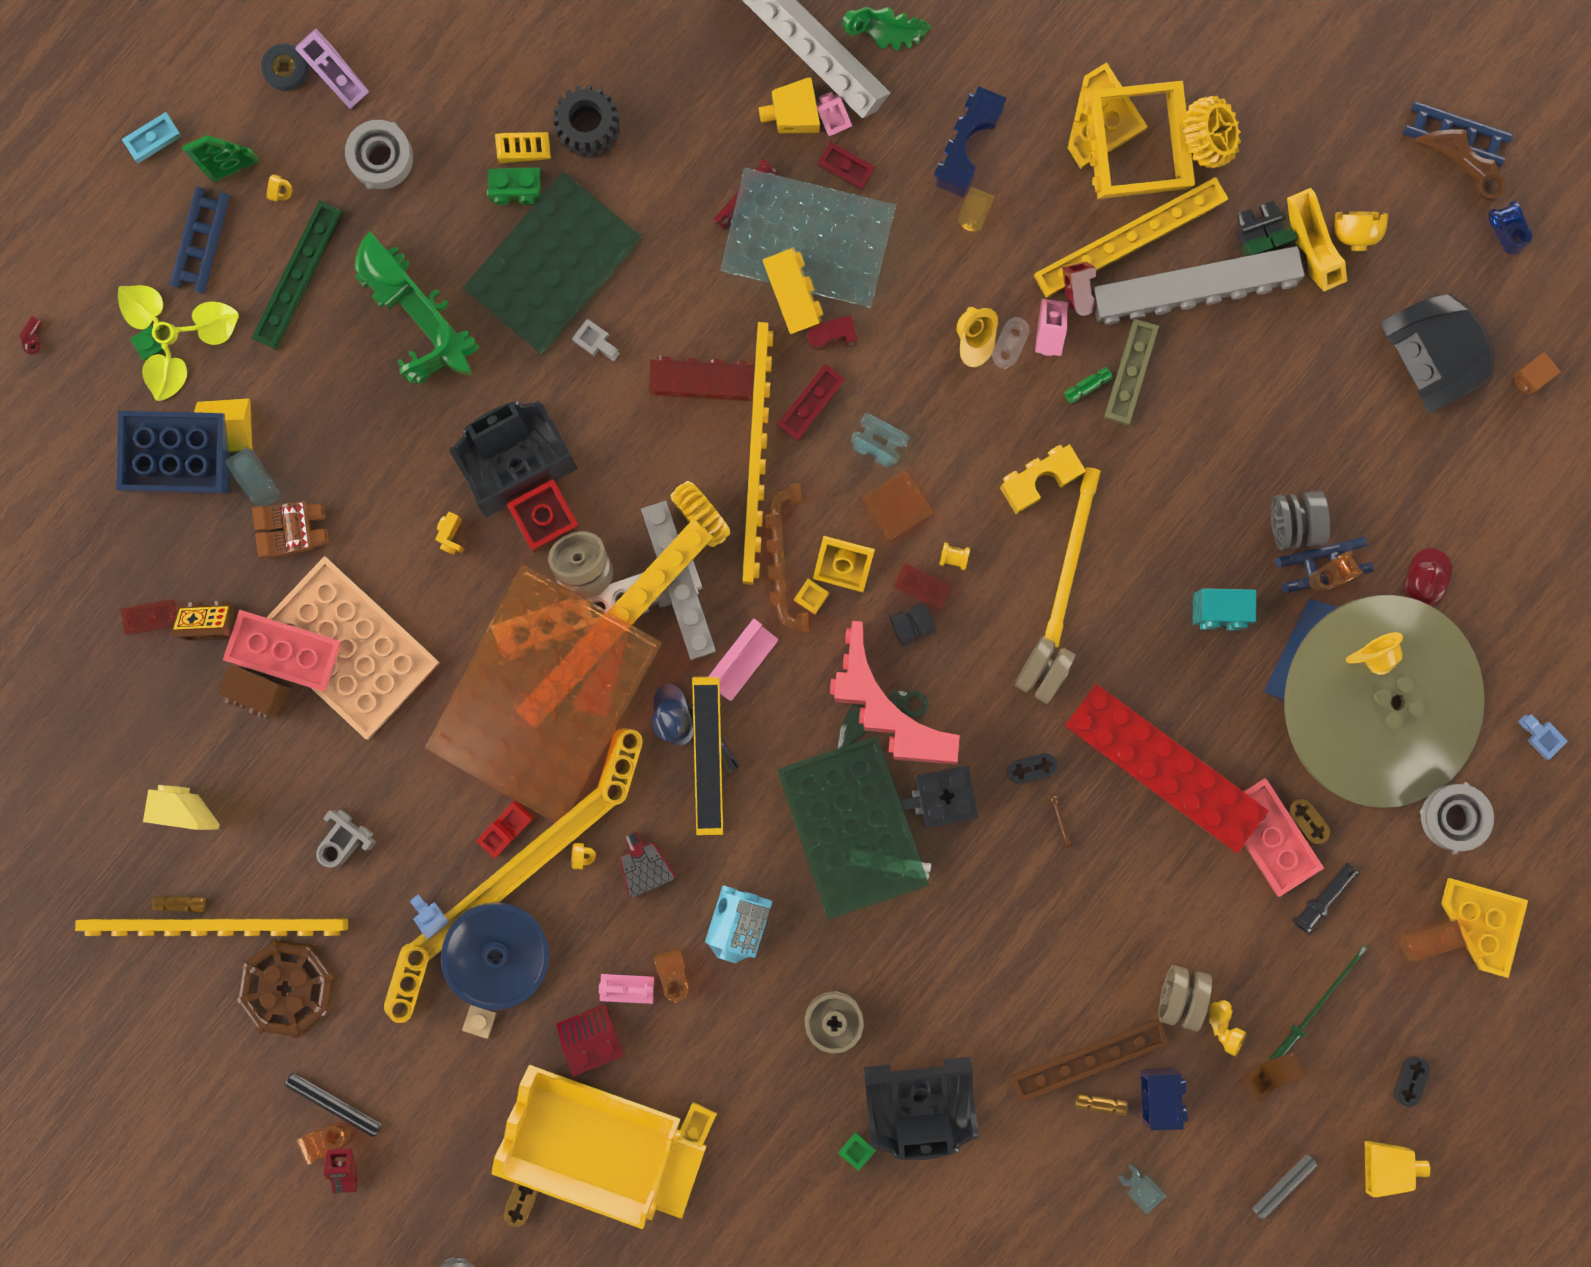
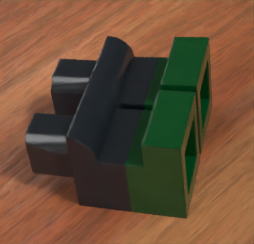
M1274 200L1259 207L1263 217L1259 220H1255L1252 209L1242 211L1237 215L1239 230L1236 234L1244 257L1280 250L1291 246L1296 241L1297 236L1294 229H1290L1286 220L1285 210L1280 212Z

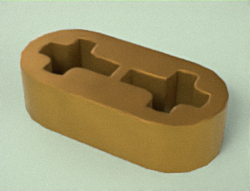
M1296 799L1288 805V813L1308 842L1322 844L1328 840L1330 829L1309 801ZM1296 805L1306 807L1304 814L1308 818L1307 820L1303 816H1295L1294 813L1297 811ZM1310 823L1316 828H1322L1320 832L1321 838L1311 836L1314 831L1309 825Z
M516 1183L504 1211V1220L509 1226L520 1227L526 1222L539 1191L529 1192L526 1198L522 1199L523 1189L520 1188V1184ZM518 1203L522 1204L520 1214L524 1216L523 1218L519 1217L515 1221L512 1219L513 1214L509 1212L510 1210L514 1211Z

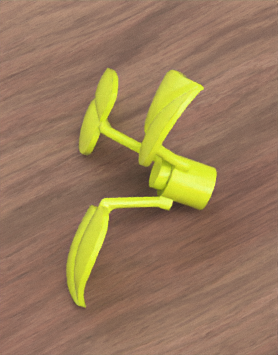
M143 285L120 286L118 288L119 307L125 320L132 327L141 330L147 329L153 320L152 336L157 342L162 343L161 347L166 353V357L156 354L148 358L142 370L145 384L157 401H162L175 395L183 387L187 379L185 362L179 358H171V352L168 347L169 344L177 340L178 333L198 330L199 338L203 342L218 345L230 338L239 318L238 312L226 304L205 302L198 305L192 312V319L196 325L175 327L166 322H159L156 317L163 311V300L157 290Z

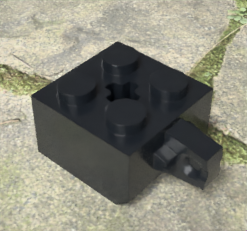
M968 766L916 775L917 790L912 791L913 798L899 800L901 811L915 808L916 815L922 814L925 828L978 818ZM944 789H947L948 793L953 794V798L949 800L948 805H946L944 800L940 801L939 795L943 794Z

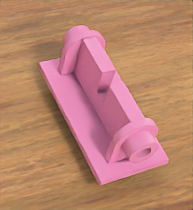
M601 974V983H599L600 1001L653 1004L654 977Z

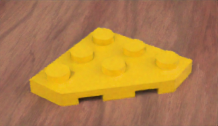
M1107 63L1088 73L1083 79L1067 147L1080 169L1090 164L1089 153L1092 151L1091 140H1088L1086 135V127L1089 124L1088 114H1085L1083 109L1085 107L1086 95L1092 90L1122 87ZM1129 97L1101 99L1107 153L1147 129L1148 126Z
M1448 878L1441 904L1478 969L1509 978L1528 900Z

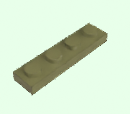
M1133 319L1104 419L1129 426L1158 332V325Z

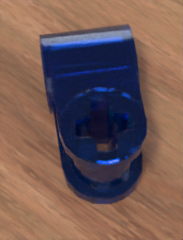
M1517 201L1510 202L1507 207L1502 209H1492L1488 212L1490 225L1496 232L1506 253L1518 254L1531 242L1532 231ZM1512 235L1519 237L1521 244L1514 242Z

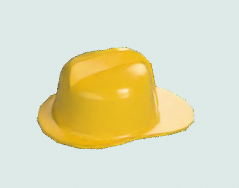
M968 307L967 311L958 320L957 333L961 339L960 357L963 363L969 367L983 365L993 353L998 317L992 309L982 308L978 310L974 307Z
M1398 632L1382 635L1368 643L1364 648L1349 655L1345 660L1347 663L1364 662L1372 673L1377 675L1386 674L1402 660L1400 643L1403 640V635Z

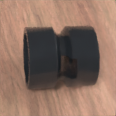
M924 602L911 606L907 614L899 611L889 616L894 632L902 647L915 642L918 635L925 638L936 633L934 622Z

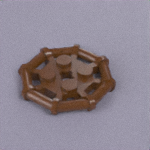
M277 939L270 941L268 946L249 960H244L241 964L243 970L236 1003H239L256 1026L257 1032L289 1035L297 1038L300 1037V1033L323 1016L327 1017L332 979L335 978L334 974L329 972L316 954L314 946L311 944L300 945L279 942ZM283 953L300 955L298 962L284 961ZM273 955L275 960L273 965L266 968L265 971L258 967V965ZM307 961H309L319 976L313 978L307 973L304 966ZM254 974L260 977L257 993L250 994L252 976ZM284 981H288V986L292 987V992H287L286 996L282 995V991L279 990V986L283 985ZM321 983L318 1002L313 1001L314 984ZM260 1000L261 1006L268 1011L264 1017H262L251 1001ZM306 1006L313 1010L298 1021L296 1014ZM274 1015L288 1016L289 1024L271 1022Z

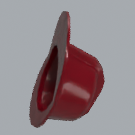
M1426 548L1414 556L1405 580V597L1421 601L1432 607L1441 603L1452 576L1451 561L1444 552L1436 548Z

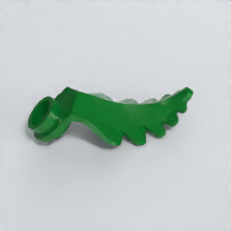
M869 7L856 11L850 10L842 20V27L848 35L854 36L866 32L873 38L879 48L886 49L888 44L891 43L896 51L900 50L902 42H904L906 48L912 47V41L918 44L920 37L925 38L926 33L931 29V25L927 21L924 22L922 19L917 21L916 17L907 20L905 13L894 16V11L888 7L880 10H874Z

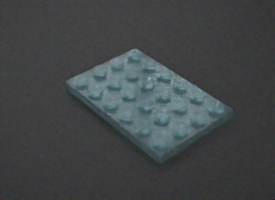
M744 168L720 271L771 283L762 260L794 247L795 252L800 251L805 263L802 270L805 277L809 276L812 281L814 291L811 293L872 307L896 204Z

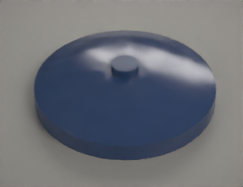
M484 903L465 911L452 923L442 944L441 965L448 985L463 1001L482 1009H506L525 1001L541 985L548 968V942L542 927L527 911L508 903Z

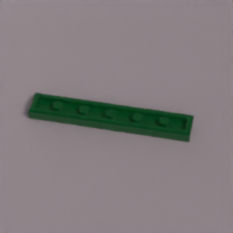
M320 200L318 201L251 337L254 341L277 351L344 215L342 210Z

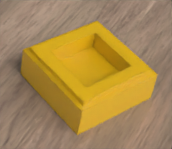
M807 579L793 601L816 615L830 593L810 579Z

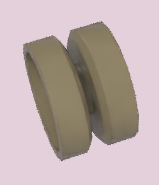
M581 531L565 535L555 542L549 551L548 562L561 592L567 597L577 600L589 599L603 592L613 579L614 570L603 542L593 533Z
M1042 636L1026 661L1014 686L1028 692L1033 688L1037 680L1040 681L1035 690V698L1048 704L1066 679L1076 654L1062 648L1053 659H1050L1055 649V642Z
M1172 965L1166 975L1160 996L1159 1022L1174 1026L1180 1020L1183 1028L1198 1032L1204 1022L1209 1006L1212 989L1211 975L1195 971L1189 976L1187 968Z
M838 991L824 992L815 997L808 1006L805 1015L806 1034L811 1043L821 1051L832 1054L845 1052L854 1047L861 1038L864 1027L862 1011L857 1002L848 994ZM832 1016L837 1017L838 1025L831 1026L829 1024Z

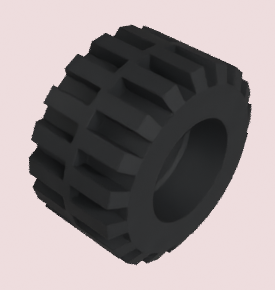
M586 85V89L581 90V86L575 87V92H571L569 89L565 92L566 98L560 97L558 99L559 106L554 108L555 116H553V123L563 147L566 146L567 151L570 153L575 151L579 157H583V153L587 154L588 158H593V153H598L599 156L603 155V149L606 148L609 151L612 148L611 142L617 141V132H620V120L614 101L612 102L611 97L607 93L603 94L602 89L598 87L595 91H593L590 85ZM583 112H595L602 117L599 126L593 131L579 132L572 127L574 119Z

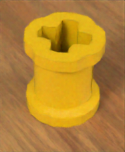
M944 542L939 565L950 564L965 570L970 548H956Z

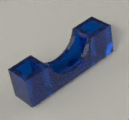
M978 86L975 94L970 92L965 107L968 108L965 117L960 115L954 129L958 131L955 140L950 138L944 153L948 154L944 163L939 162L934 176L938 177L937 187L960 197H965L976 167L966 154L965 144L976 132L985 129H995L1005 107L1006 97Z

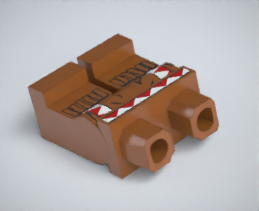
M305 501L268 507H252L254 529L259 532L255 534L258 557L264 560L317 551L316 547L329 543L326 529L314 530L313 521L324 520L326 517L325 508L321 504H308Z

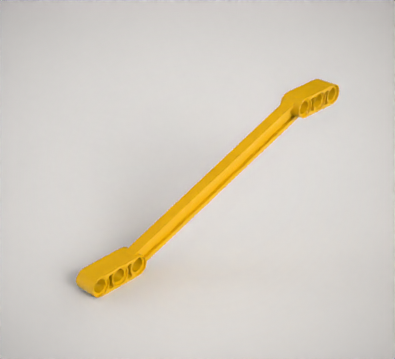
M627 728L618 729L612 737L598 788L447 912L445 916L449 921L448 924L429 939L422 933L413 942L402 947L384 1003L385 1013L394 1022L403 1023L410 1019L427 963L442 950V944L448 929L461 914L480 904L500 902L610 809L626 799L642 747V737L639 732ZM630 734L632 742L625 748L623 738ZM622 759L624 761V769L617 773L615 765L617 761ZM615 785L617 793L613 798H609L608 789ZM413 951H419V959L414 963H409V954ZM411 977V985L408 988L402 989L400 987L402 979ZM404 1003V1009L400 1014L392 1013L394 1005Z

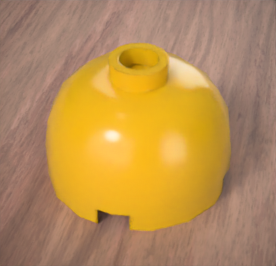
M1336 212L1334 218L1335 233L1343 244L1351 245L1352 251H1367V246L1376 244L1383 238L1387 228L1388 214L1383 213L1379 218V212H1349V215H1343L1342 217V212Z

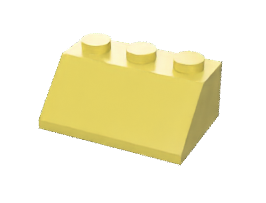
M158 785V790L148 789L143 822L195 830L219 829L220 824L198 794L190 793V788Z

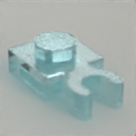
M1129 1164L1128 1168L1133 1173L1132 1177L1125 1179L1119 1174L1118 1179L1122 1184L1132 1187L1127 1194L1148 1214L1166 1195L1147 1175L1140 1180L1138 1170Z

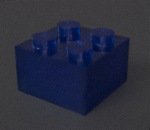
M1173 1068L1140 1069L1143 1124L1151 1131L1184 1130V1122L1188 1121L1187 1107L1182 1102V1095L1186 1094L1185 1078H1181V1074Z

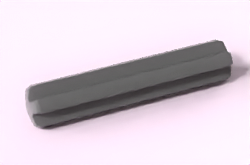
M1305 1155L1253 1207V1211L1261 1219H1265L1317 1167L1316 1161L1311 1156Z

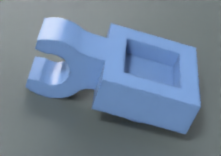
M1525 714L1518 721L1526 731L1532 734L1527 741L1545 760H1550L1568 742L1550 722H1545L1541 725L1532 714L1529 716Z
M419 894L410 900L419 913L413 920L427 939L449 923L435 902L428 906Z

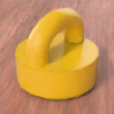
M272 174L268 182L267 199L278 202V200H288L292 195L291 184L287 180L282 179V176ZM281 186L286 188L285 194H280Z
M583 843L572 844L571 868L583 869V865H590L595 861L596 853L592 848L584 847ZM584 854H589V858L584 859Z

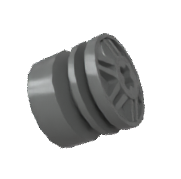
M1321 490L1303 492L1300 495L1299 502L1293 493L1288 494L1286 498L1283 494L1273 497L1271 525L1275 542L1280 550H1287L1290 548V545L1293 549L1299 548L1302 538L1307 547L1328 544L1330 516L1327 500Z

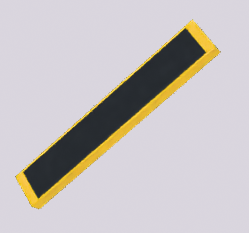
M693 677L696 835H723L719 677Z

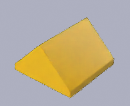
M250 399L197 402L194 412L225 413L229 452L252 451Z
M823 536L813 579L864 592L875 549Z

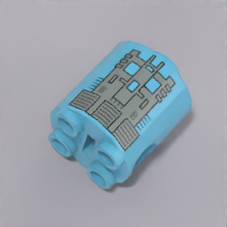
M723 885L705 943L711 947L718 958L729 962L737 963L748 957L755 958L773 901Z

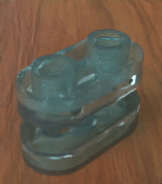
M865 413L860 421L865 430L863 434L854 432L850 439V442L853 444L852 449L862 455L869 453L875 456V461L884 467L896 466L901 456L895 452L897 446L905 448L910 437L888 423ZM874 433L888 440L886 446L872 439Z

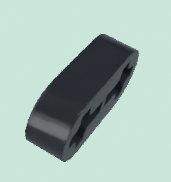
M1047 753L1016 760L1008 766L1007 775L1016 784L1046 778L1056 772L1057 761L1052 755ZM1042 758H1045L1046 762L1051 761L1052 766L1048 768V773H1045L1043 769L1034 770V765L1041 764ZM1017 764L1021 768L1030 767L1031 772L1024 773L1021 780H1019L1018 776H1013L1012 771L1016 770Z
M1410 1056L1404 1060L1393 1093L1394 1098L1401 1105L1412 1107L1419 1103L1430 1071L1426 1060L1418 1056ZM1417 1061H1419L1418 1066L1422 1068V1071L1420 1073L1416 1072L1413 1080H1411L1413 1071L1410 1069L1411 1064L1416 1065ZM1411 1082L1410 1092L1413 1093V1097H1407L1406 1101H1404L1405 1097L1401 1095L1402 1090H1408Z

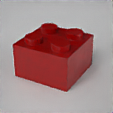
M553 479L507 503L533 553L580 529Z

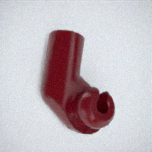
M31 316L19 335L23 350L30 355L36 354L40 349L36 333L43 324V322Z

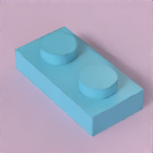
M165 112L122 140L135 161L140 163L176 141L182 135L170 116Z

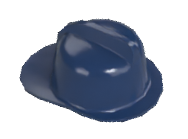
M663 684L654 695L653 706L655 713L651 721L652 729L655 735L665 742L678 746L685 745L691 741L694 735V724L686 698L678 686Z

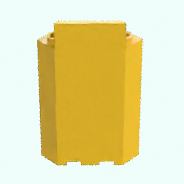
M529 1065L519 1085L517 1102L507 1120L504 1139L494 1157L492 1175L643 1229L647 1219L652 1221L656 1210L682 1219L706 1145L699 1147L697 1146L698 1142L684 1137L680 1141L682 1131L678 1130L680 1119Z

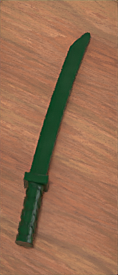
M1362 946L1300 1025L1297 1027L1293 1024L1290 1027L1292 1029L1291 1033L1288 1034L1286 1039L1271 1055L1270 1060L1286 1055L1300 1037L1304 1038L1306 1036L1302 1030L1368 947Z

